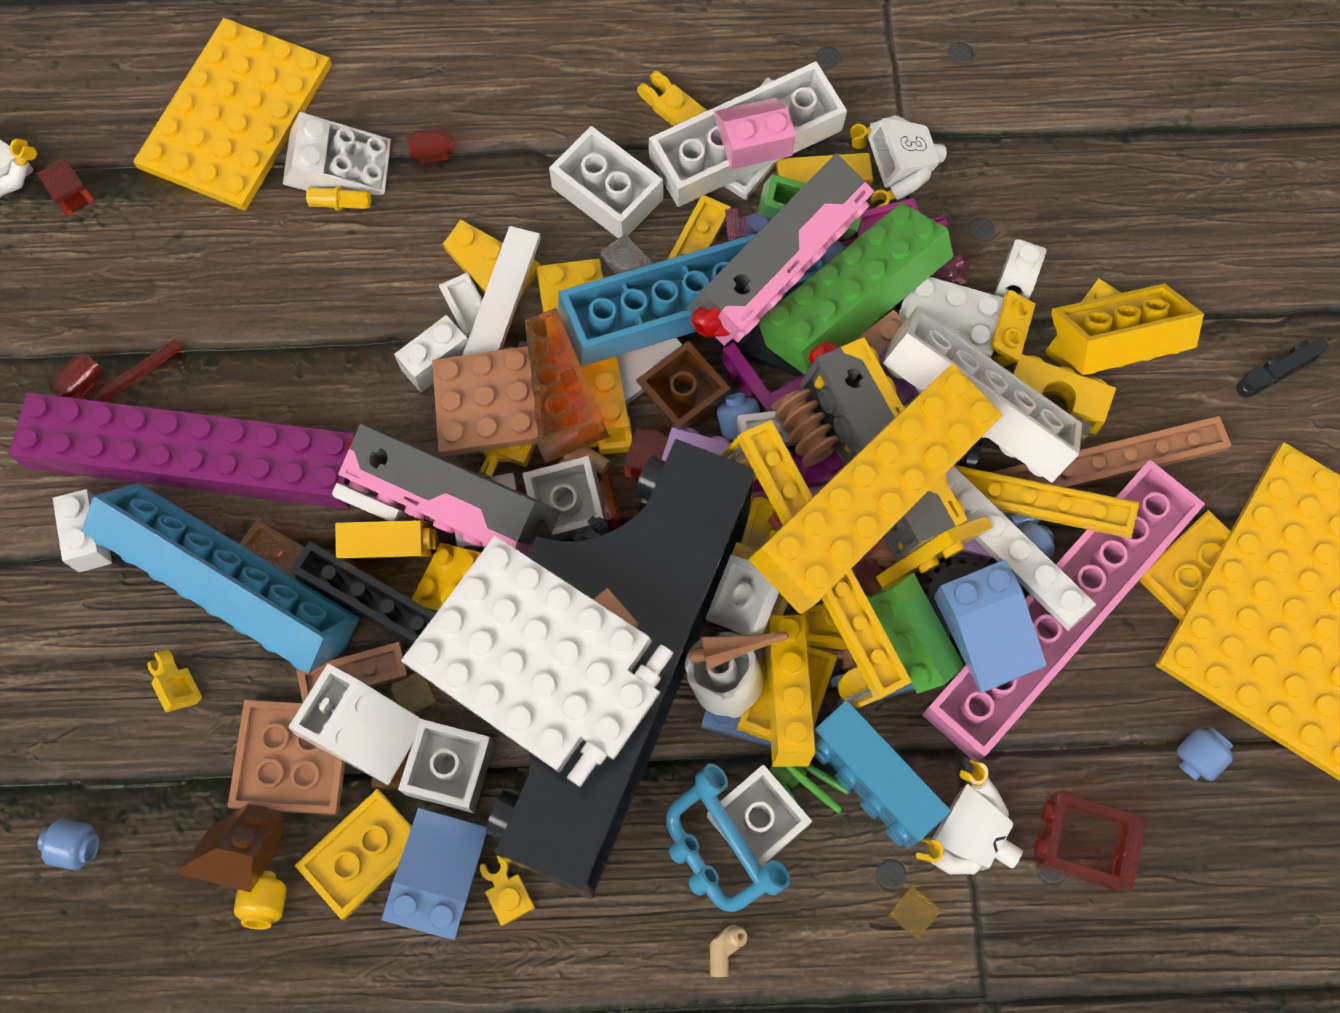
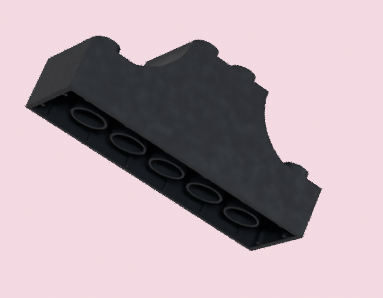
M675 439L666 461L652 455L648 458L636 488V496L642 497L638 514L626 524L600 537L582 541H555L536 536L527 555L528 558L592 600L608 588L637 621L638 630L651 638V644L632 669V674H635L641 665L645 666L660 644L672 651L673 655L658 675L661 679L655 686V689L660 692L659 696L614 760L606 756L601 765L596 764L580 787L569 780L567 776L583 754L580 751L586 744L585 740H582L560 773L529 752V775L520 796L504 790L491 812L486 827V834L494 836L495 841L499 842L495 854L511 866L592 900L685 675V660L689 653L688 649H691L699 641L707 621L706 616L730 555L733 553L736 543H739L746 527L752 507L756 474L752 467Z

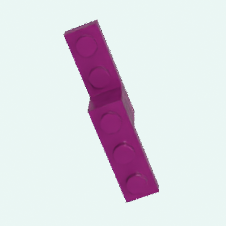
M735 343L723 348L722 362L720 363L722 371L729 380H735L740 387L738 389L739 393H744L745 397L757 400L761 413L777 411L771 408L775 401L788 393L802 390L799 384L804 378V374L770 394Z

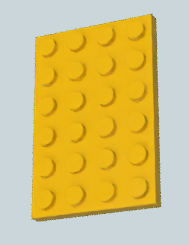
M223 18L135 157L134 164L138 169L246 211L289 139L290 130L299 112H305L332 66L330 58Z

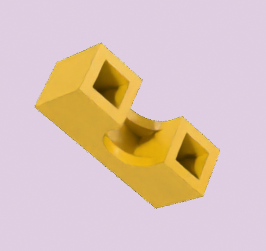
M1021 354L1020 361L1015 363L1011 372L1040 394H1054L1061 397L1067 405V413L1082 423L1081 430L1096 435L1105 423L1116 391L1115 387L1107 385L1105 381L1098 378H1087L1076 374L1074 370L1068 367H1056L1045 363L1037 356H1026Z

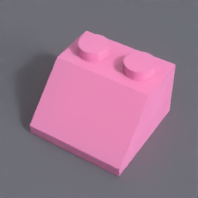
M776 97L714 111L730 170L793 155L796 134L787 107Z

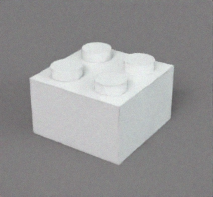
M589 456L522 473L528 496L561 510L549 540L563 541L573 538L577 533L583 535L590 527L587 521L591 516L596 518L600 516L608 521L595 465Z
M420 719L398 790L406 796L475 813L495 743L488 736Z
M764 764L720 801L761 867L812 822ZM708 811L707 818L724 837L723 833L721 832L718 825L716 824V822L714 821V819Z

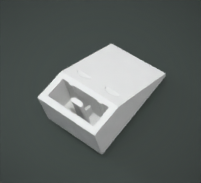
M299 112L290 130L283 184L306 191L308 187L335 188L336 186H342L343 190L368 191L371 195H384L391 139Z
M327 663L290 723L289 729L298 737L389 786L413 744L421 718L360 680Z

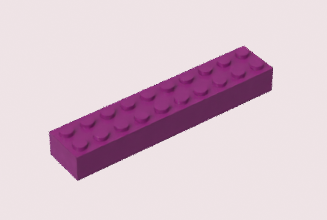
M27 392L8 455L27 469L350 510L351 504L333 497L332 493L336 483L349 485L350 480L338 475L347 455L348 442L355 434Z

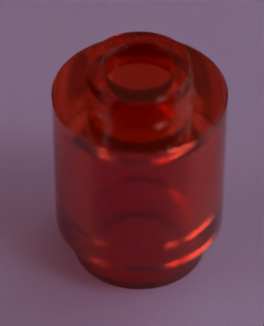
M445 128L415 131V134L407 136L410 159L418 160L419 163L449 160V154L454 153L452 134L447 135Z
M85 353L78 358L74 356L51 378L55 382L52 389L61 397L80 399L100 380L98 376L103 373V370Z

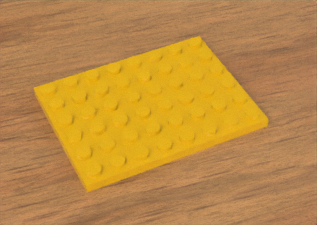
M1283 442L1277 447L1155 666L1339 781L1340 475Z

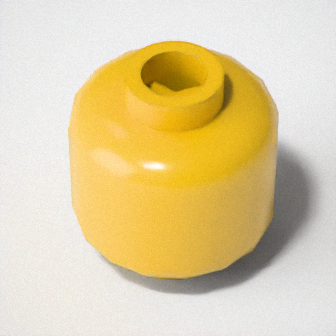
M264 871L251 892L237 889L234 914L241 920V925L261 930L270 928L272 923L280 920L284 910L286 885L276 879L275 873Z

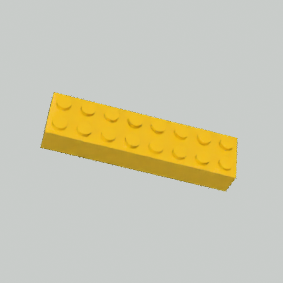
M952 363L748 560L799 614H802L816 605L1003 414Z

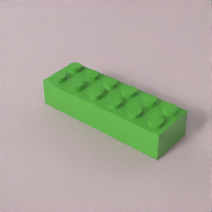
M901 202L760 319L758 324L766 347L803 374H806L812 365L808 359L812 349L827 341L834 342L841 347L853 342L953 258L948 229Z

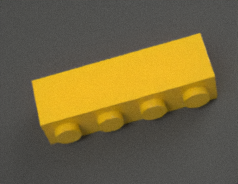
M770 615L764 634L787 632L788 634L787 640L765 647L772 767L809 766L815 754L805 617L804 615Z

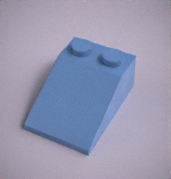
M1006 559L940 586L934 599L980 694L1047 666L1023 592Z
M418 808L381 920L455 940L485 841L486 827Z

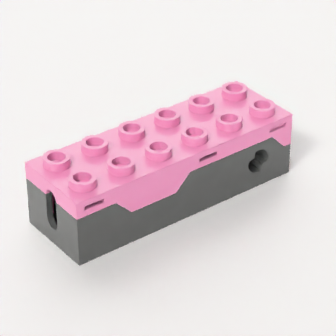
M835 153L687 306L686 309L691 313L690 322L694 329L704 337H716L724 346L731 339L739 342L780 301L789 288L793 287L810 266L821 258L831 244L841 237L852 222L870 206L866 200L873 194L874 190Z
M363 424L359 425L356 434L348 442L347 455L338 475L350 480L349 487L366 494L369 492L376 495L377 500L394 507L397 505L404 508V512L413 517L434 522L433 526L441 530L462 535V539L471 544L486 547L492 538L496 536L525 556L528 555L536 536L549 540L561 513V510L396 436Z

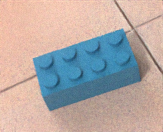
M847 700L814 730L815 758L823 765L828 762L837 772L834 776L839 784L848 792L853 789L862 799L860 805L864 811L873 819L878 816L888 827L885 829L886 834L899 847L904 844L909 849L920 842L951 812Z

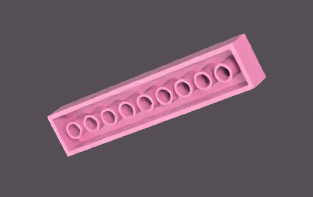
M1149 460L1116 497L1140 502L1132 539L1086 530L1056 564L1096 603L1095 608L1068 631L1031 594L1026 597L1025 601L1047 666L980 694L966 665L922 714L923 717L972 760L979 762L991 751L1205 505L1203 501L1153 461Z

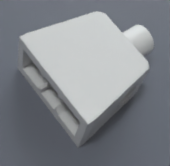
M1015 239L1007 255L994 295L1004 298L1005 293L1009 291L1007 289L1008 286L1015 285L1020 287L1018 294L1029 300L1047 250L1044 247Z

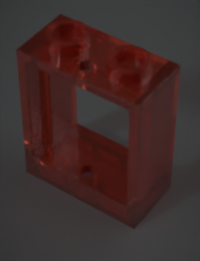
M1059 792L1052 796L1051 800L1047 799L1042 809L1041 820L1046 823L1043 836L1038 835L1034 846L1033 855L1038 857L1036 867L1120 893L1133 891L1147 818ZM1066 808L1120 824L1110 874L1056 858Z

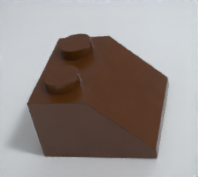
M689 341L685 342L636 379L639 386L678 430L708 421L717 414L718 407L726 402L725 397L731 394V388Z
M247 804L215 822L179 868V874L251 892L281 848L284 812L269 809L265 806Z

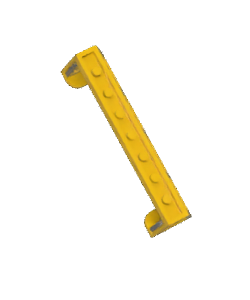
M772 420L740 433L721 455L753 468L756 480L759 479L782 525L813 497ZM850 569L826 593L822 600L857 664V667L843 674L838 682V692L843 703L847 700L857 709L891 694L912 681L852 569Z

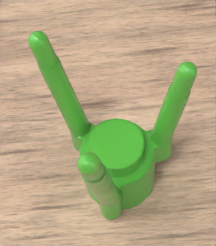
M811 764L800 767L771 766L769 769L797 804L798 802L788 789L787 784L794 788L801 782L835 812L839 813L842 810L841 806L805 776L807 772L844 794H850L836 779Z

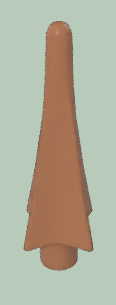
M787 632L751 636L701 637L702 647L688 650L692 664L706 661L707 669L710 670L751 651L788 639Z

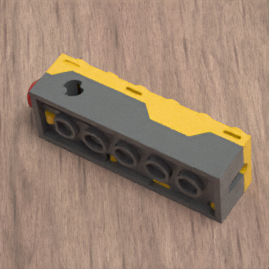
M865 337L842 347L831 341L816 346L810 351L808 358L812 365L799 384L802 390L811 389L812 394L807 398L808 401H818L819 404L813 411L815 413H825L826 416L820 421L821 425L828 423L832 425V428L826 434L828 437L838 436L839 439L833 447L844 466L905 408L896 394L893 380L884 373L879 364L876 350L869 346ZM946 474L883 536L896 562L904 559L946 530L960 526L968 521L963 504L958 498L954 497L947 484Z

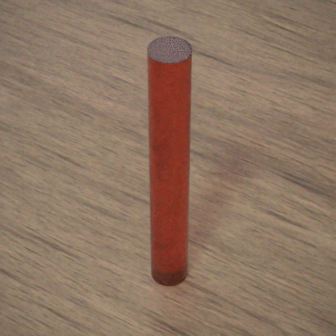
M173 339L95 391L92 396L96 401L105 402L181 351L182 347L176 339Z
M602 473L599 476V485L607 526L611 530H615L621 526V519L613 481L609 473Z

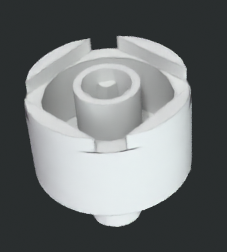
M721 632L719 633L720 636L716 637H732L740 635L731 632ZM701 639L691 649L702 647ZM754 651L731 659L710 670L707 669L706 661L692 664L689 653L686 657L685 669L687 680L700 705L710 713L738 718L761 695L764 675Z

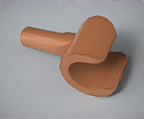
M815 647L816 649L837 655L836 660H843L842 670L845 672L857 667L849 649L837 651L829 648Z

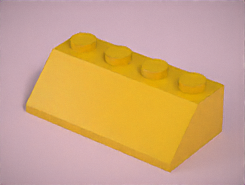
M1165 283L1053 308L1051 313L1064 358L1082 375L1094 374L1098 371L1123 367L1127 364L1148 361L1156 357L1177 354L1181 351L1197 348L1204 317L1203 312Z

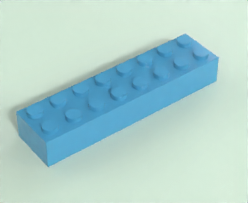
M756 234L559 291L558 314L580 366L582 367L696 332L690 322L691 313L686 309L687 306ZM821 259L810 266L793 287L789 288L778 303L824 266Z
M140 483L93 496L81 532L94 539L96 544L107 547L120 555L125 562L136 565L149 573L152 579L163 582L173 588L181 597L190 599L205 608L208 614L226 621L237 632L248 635L258 641L266 650L277 653L290 661L295 668L310 673L346 651L360 618Z

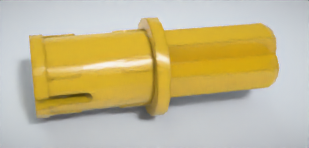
M336 186L335 188L308 187L306 201L309 203V207H330L336 211H341L343 208L366 209L371 206V194L368 191L343 190L342 186Z

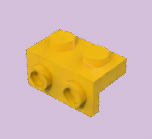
M1012 290L1005 293L990 343V348L993 350L990 358L1002 367L1020 361L1036 305Z

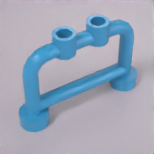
M715 764L706 765L696 774V784L674 800L668 807L666 825L674 840V843L669 847V854L675 862L682 864L687 861L694 874L689 877L688 882L695 894L703 895L707 893L711 901L720 909L736 912L765 893L777 895L789 886L790 876L787 869L775 860H771L761 867L717 798V795L728 786L726 774ZM700 799L753 881L752 884L733 897L727 896L718 885L719 875L712 866L705 864L698 853L699 843L693 835L687 834L681 825V814Z

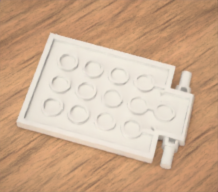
M494 536L401 661L559 773L582 740H585L586 744L580 751L583 755L567 776L569 780L580 787L596 764L601 765L606 756L612 760L615 759L659 696L660 692L655 689V686L661 679L658 675L673 655V652L660 644L645 666L641 665L636 673L632 674V669L651 644V638Z

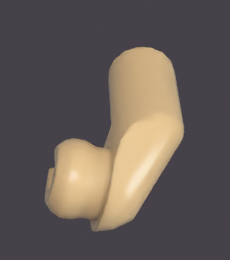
M589 447L566 449L561 454L562 459L559 463L589 456L595 465L596 472L603 475L609 468L611 461Z
M736 925L727 926L711 940L710 977H729L728 957L739 947H743L746 944L748 936L745 929Z

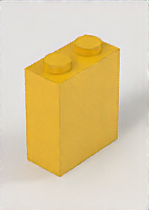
M431 522L335 523L336 558L431 557L432 549H437L438 546L437 529H432Z

